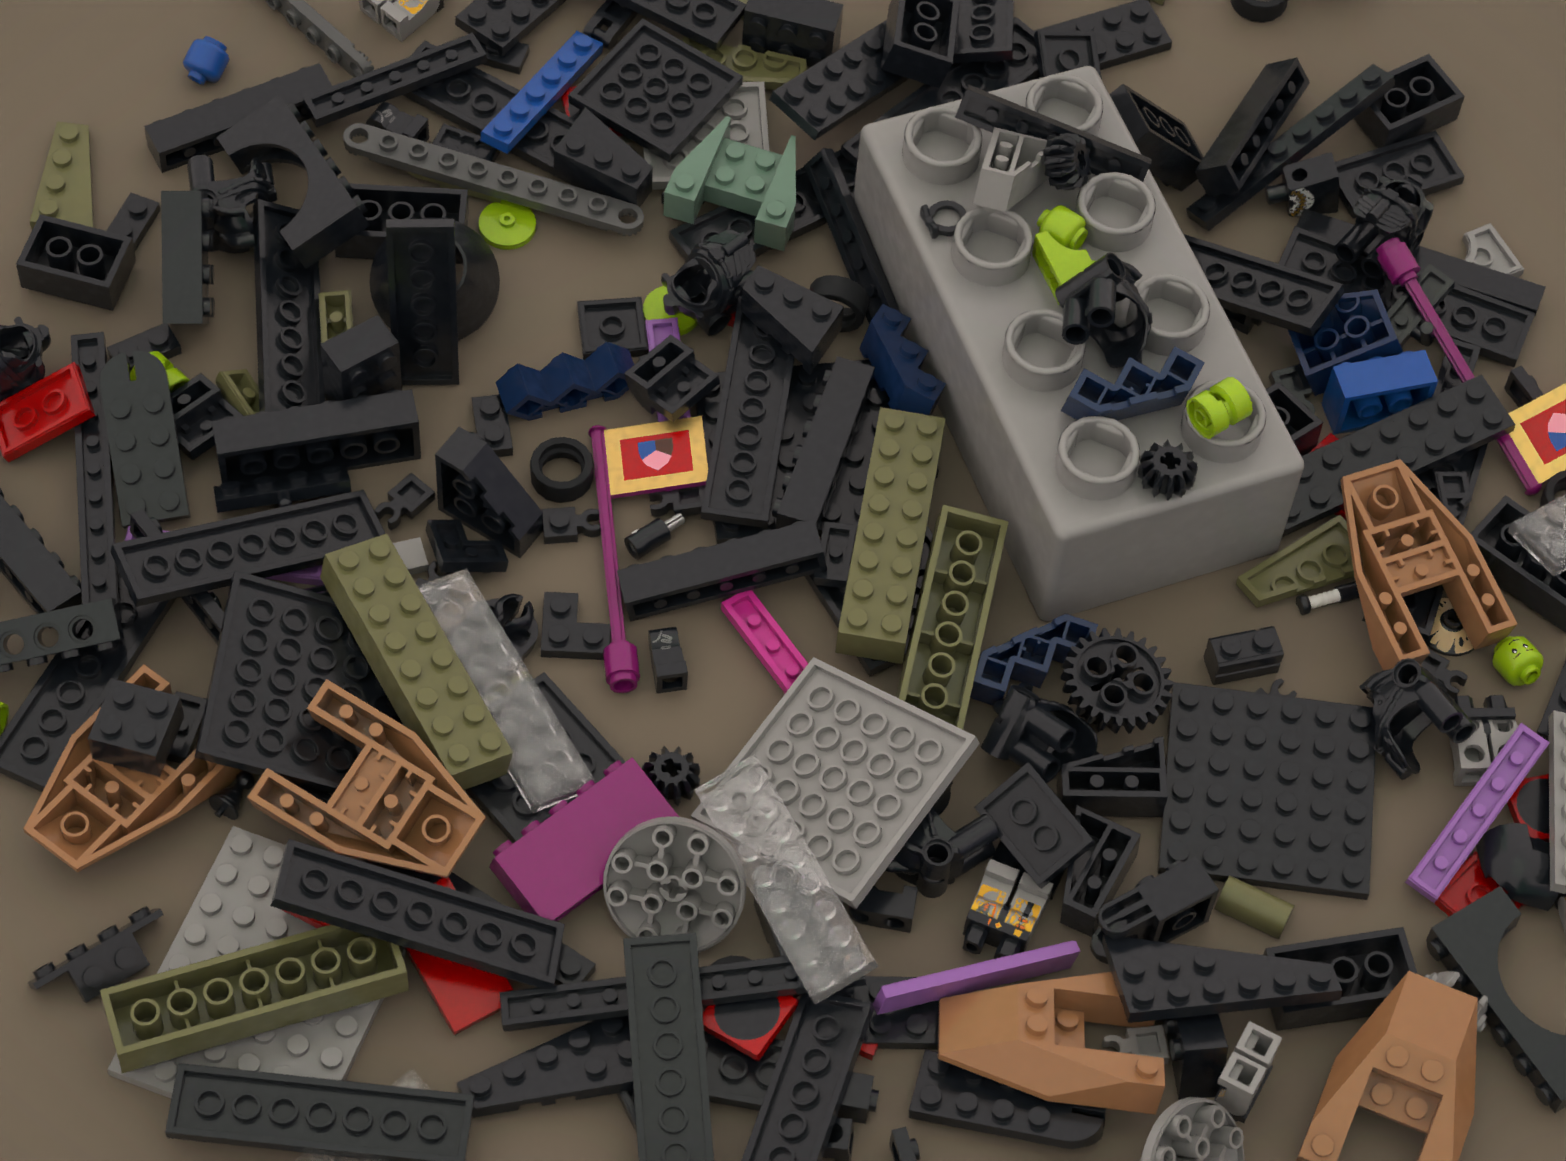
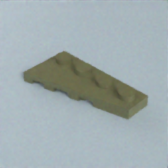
M683 35V42L742 75L743 82H764L765 90H775L806 71V59L772 51H766L763 54L754 52L750 46L739 44L738 48L721 44L714 51Z
M57 121L30 218L31 229L34 228L40 214L94 228L91 148L88 125Z
M1339 514L1237 578L1236 585L1258 608L1354 577L1346 520Z

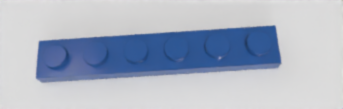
M576 31L481 131L480 141L508 154L599 57L603 51L604 43Z

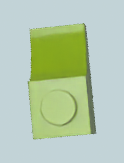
M1048 230L1035 234L1032 255L1059 305L1055 294L1056 288L1079 272H1083L1095 260H1091L1086 249L1073 250L1061 245L1049 234Z

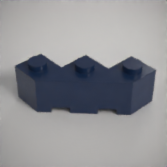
M882 304L872 318L859 349L863 357L869 358L872 366L875 367L874 378L880 390L887 392L890 398L888 403L890 409L932 415L946 383L920 370L929 351L917 343L903 338L911 318L894 308Z
M606 341L585 360L562 352L554 357L541 371L517 363L508 369L495 383L506 413L531 421L543 418L542 412L559 408L560 413L587 407L588 400L603 397L604 402L618 399L629 390L624 373L634 365L629 349Z
M1174 346L1159 373L1129 357L1116 382L1112 384L1084 368L1061 411L1076 420L1083 417L1104 416L1118 421L1179 406L1191 390L1205 362Z
M1064 614L1042 627H1035L1012 637L1010 641L997 647L994 645L983 650L978 660L970 698L993 705L996 700L1003 699L1010 679L1041 688L1048 673L1051 660L1064 663L1070 648L1076 646L1080 637L1087 639L1091 631L1096 634L1098 624Z

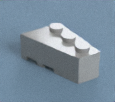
M994 127L981 168L973 204L979 205L984 210L991 212H1006L1047 181L1049 176H1045L1046 169L1043 164L1045 161L1043 149L1046 148L1047 140Z

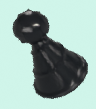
M247 771L239 772L234 786L224 789L222 792L214 794L209 798V803L216 811L215 815L220 818L224 815L231 820L238 818L243 790H248L254 786L253 774Z

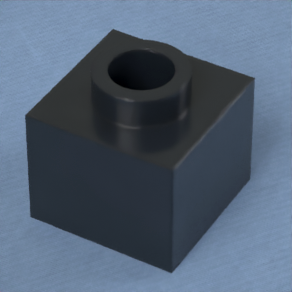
M852 1072L837 1118L853 1119V1122L866 1124L868 1111L875 1112L879 1090L872 1089L874 1076Z

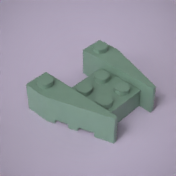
M726 116L674 169L664 191L663 216L694 224L703 201L756 216L754 243L784 251L793 231L795 221L796 136H790L785 151L781 155L730 140L731 117Z

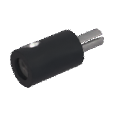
M678 513L665 522L657 518L641 529L633 531L632 534L624 539L625 546L632 557L638 560L671 539L670 532L685 523L683 515Z

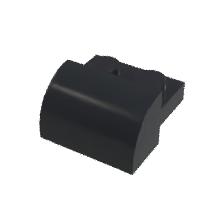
M669 335L624 373L626 383L636 400L650 414L658 411L672 422H675L720 384L719 375L696 360L694 350L672 335Z
M202 373L171 393L179 447L192 460L215 445L212 421L221 420L229 416H243L223 399L221 389Z

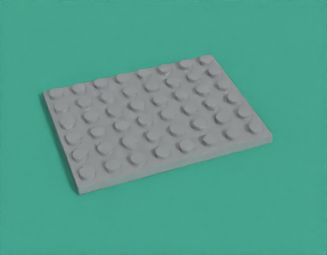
M232 826L157 974L317 929L281 909L271 906L285 844ZM399 945L402 957L404 958L406 950L403 946ZM384 998L126 1073L121 1071L116 1052L107 1069L108 1074L168 1098H172L178 1063L345 1081Z

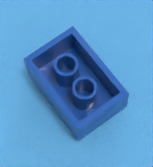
M1426 350L1404 351L1398 355L1387 357L1376 356L1366 361L1355 363L1343 362L1332 367L1321 404L1333 435L1358 431L1433 397L1438 379Z

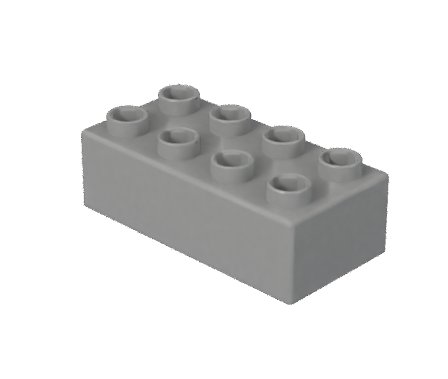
M1092 66L1072 69L989 92L1141 154L1100 75ZM962 99L863 126L860 133L853 200L895 298L899 312L911 318L904 334L906 339L917 343L929 351L921 370L946 383L937 404L943 417L946 418L945 421L985 506L991 517L1009 521L1004 546L1038 617L1044 621H1051L1064 614L1078 613L1275 553L1279 549L1304 470V460L1150 170L1148 169L1143 182L1132 175L1119 172L1101 173L1099 175L1091 173V175H1088L1087 184L1067 191L1063 189L1057 190L1055 186L1050 185L1048 179L1008 211L991 212L984 210L979 205L973 204L992 132L955 118ZM945 200L954 201L962 205L967 213L961 218L952 209H941L935 214L933 221L936 224L948 227L956 226L953 236L938 235L936 239H932L928 227L920 216L921 206L927 204L928 208H930L933 204ZM1057 205H1064L1085 219V229L1088 230V235L1079 250L1086 249L1091 260L1097 261L1107 253H1113L1121 261L1131 264L1142 274V277L1134 285L1148 306L1150 313H1152L1153 320L1146 345L1142 351L1143 365L1159 373L1174 346L1205 362L1181 405L1118 421L1104 416H1090L1076 420L1061 411L1084 368L1114 384L1123 367H1110L1102 349L1091 336H1089L1085 343L1079 345L1070 344L1063 339V308L1058 305L1032 255L1035 234L1039 233L1040 228L1037 226V221L1044 210H1052ZM1128 298L1116 302L1114 323L1119 327H1124L1130 324L1137 315L1136 304ZM1227 377H1234L1245 387L1250 396L1253 407L1252 414L1235 425H1229L1226 430L1210 439L1205 438L1197 432L1189 420L1186 410L1187 400L1204 390H1210V387ZM1167 440L1173 447L1182 443L1183 452L1193 451V461L1198 466L1195 476L1196 480L1191 490H1186L1182 498L1173 494L1172 498L1168 501L1165 495L1161 493L1153 497V489H1143V479L1138 477V468L1141 464L1140 459L1144 451H1149L1150 446L1154 442L1163 447Z

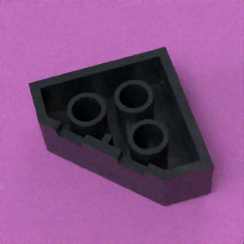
M458 427L435 454L438 510L453 519H460L463 525L488 540H501L505 550L521 558L543 531V512L484 439L475 432L469 433L463 428Z

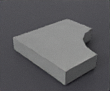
M1491 223L1464 233L1462 240L1467 249L1465 261L1514 277H1519L1523 274V266Z

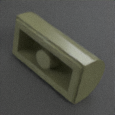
M351 290L318 293L321 343L354 327Z
M248 370L219 371L215 384L221 389V393L226 401L243 416L259 412V387Z
M1229 876L1214 909L1279 939L1295 905Z

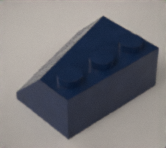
M1377 289L1343 294L1313 337L1288 330L1314 396L1325 392L1333 366L1343 362L1355 363L1366 361L1376 356L1387 357L1403 352Z

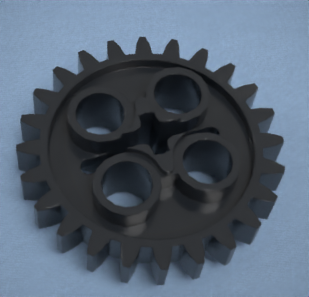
M1103 628L1099 637L1091 631L1087 639L1080 637L1076 646L1070 648L1067 654L1068 657H1066L1062 665L1064 671L1060 679L1066 682L1062 692L1072 693L1067 703L1068 705H1079L1076 712L1077 715H1082L1085 712L1089 715L1087 724L1098 720L1100 721L1099 726L1102 731L1107 724H1110L1114 734H1117L1120 727L1124 726L1127 733L1130 734L1135 725L1142 731L1148 722L1154 724L1158 716L1164 713L1167 707L1166 704H1168L1172 697L1169 691L1173 686V681L1168 680L1172 671L1169 668H1161L1166 658H1156L1154 656L1158 648L1157 646L1149 649L1144 647L1147 638L1143 637L1136 642L1134 641L1133 631L1126 638L1122 637L1120 628L1116 629L1113 636H1110L1108 630ZM1118 658L1125 660L1127 663L1121 662ZM1089 670H1093L1097 672L1099 675H1095L1091 673ZM1135 686L1141 687L1144 691L1138 690ZM1106 698H1110L1114 700L1116 703H1111Z

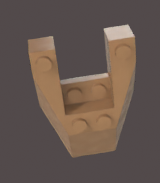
M1401 459L1343 476L1340 479L1354 577L1372 648L1383 671L1394 668L1399 661L1407 658L1414 659L1421 664L1430 654L1403 597L1435 586H1443L1474 650L1499 643L1517 626V622L1474 537Z
M145 664L126 681L172 694L170 683ZM99 708L71 735L23 830L73 870L79 872L180 817L229 786L236 779L237 774L243 770L195 758L196 749L175 770L165 763L160 777L92 759L88 736L99 713Z
M326 679L307 707V710L315 721L357 745L362 751L327 804L269 768H266L248 795V800L254 808L337 854L448 878L486 820V816L414 731Z
M1408 971L1335 1058L1296 1160L1337 1161L1356 1110L1360 1107L1426 1134L1416 1161H1458L1474 1116L1478 998Z
M1111 972L1020 983L940 998L938 1059L1045 1101L1155 1115L1165 1089L1164 1058L1085 1048L1084 1022L1132 1028L1154 1026L1155 1020L1128 1023Z

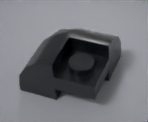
M1502 824L1488 830L1476 845L1480 866L1485 878L1492 877L1498 885L1508 891L1506 894L1511 900L1549 911L1559 895V892L1550 891V843L1539 838L1530 837L1527 824Z

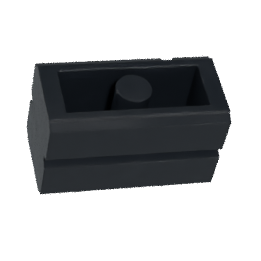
M1270 626L1260 628L1259 631L1254 629L1209 638L1203 657L1212 684L1217 685L1278 673L1284 652L1275 627Z

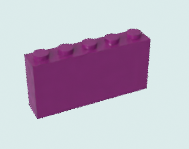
M633 757L623 764L620 760L614 762L603 772L605 775L603 779L596 784L593 780L588 781L576 791L578 797L570 803H567L565 799L548 812L550 817L541 824L538 820L533 821L520 832L523 837L513 844L510 840H507L493 851L495 857L489 868L523 911L558 922L603 889V877L607 860L617 842L629 830L651 819L679 817Z

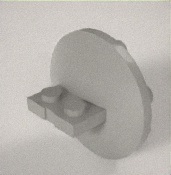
M659 817L633 827L617 842L605 866L603 890L607 907L613 919L630 938L696 933L699 953L722 941L736 925L746 899V878L738 855L728 841L718 832L692 819Z
M1200 1097L1183 1098L1171 1104L1156 1120L1147 1137L1140 1161H1245L1243 1131L1237 1127L1230 1113L1218 1102Z

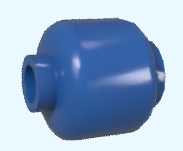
M205 36L204 39L194 40L183 59V65L189 71L188 78L201 85H204L206 81L212 83L219 81L230 60L226 52L227 47L209 36Z

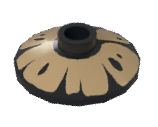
M1442 597L1430 637L1425 644L1431 650L1442 655L1457 657L1469 654L1474 648L1449 598ZM1448 619H1452L1457 623H1452Z

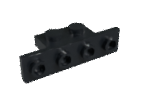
M148 906L137 910L128 916L131 922L118 929L116 924L96 935L99 939L96 943L89 947L82 943L66 952L65 956L67 959L60 964L54 966L53 962H49L33 972L35 978L28 982L31 989H38L67 972L83 1001H90L101 994L100 990L115 986L150 965L132 933L164 914L160 908L149 910Z

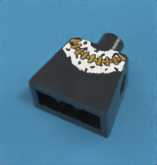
M1332 152L1284 166L1282 168V183L1265 187L1268 205L1285 202L1288 215L1291 217L1301 216L1304 208L1320 214L1338 212L1339 175Z

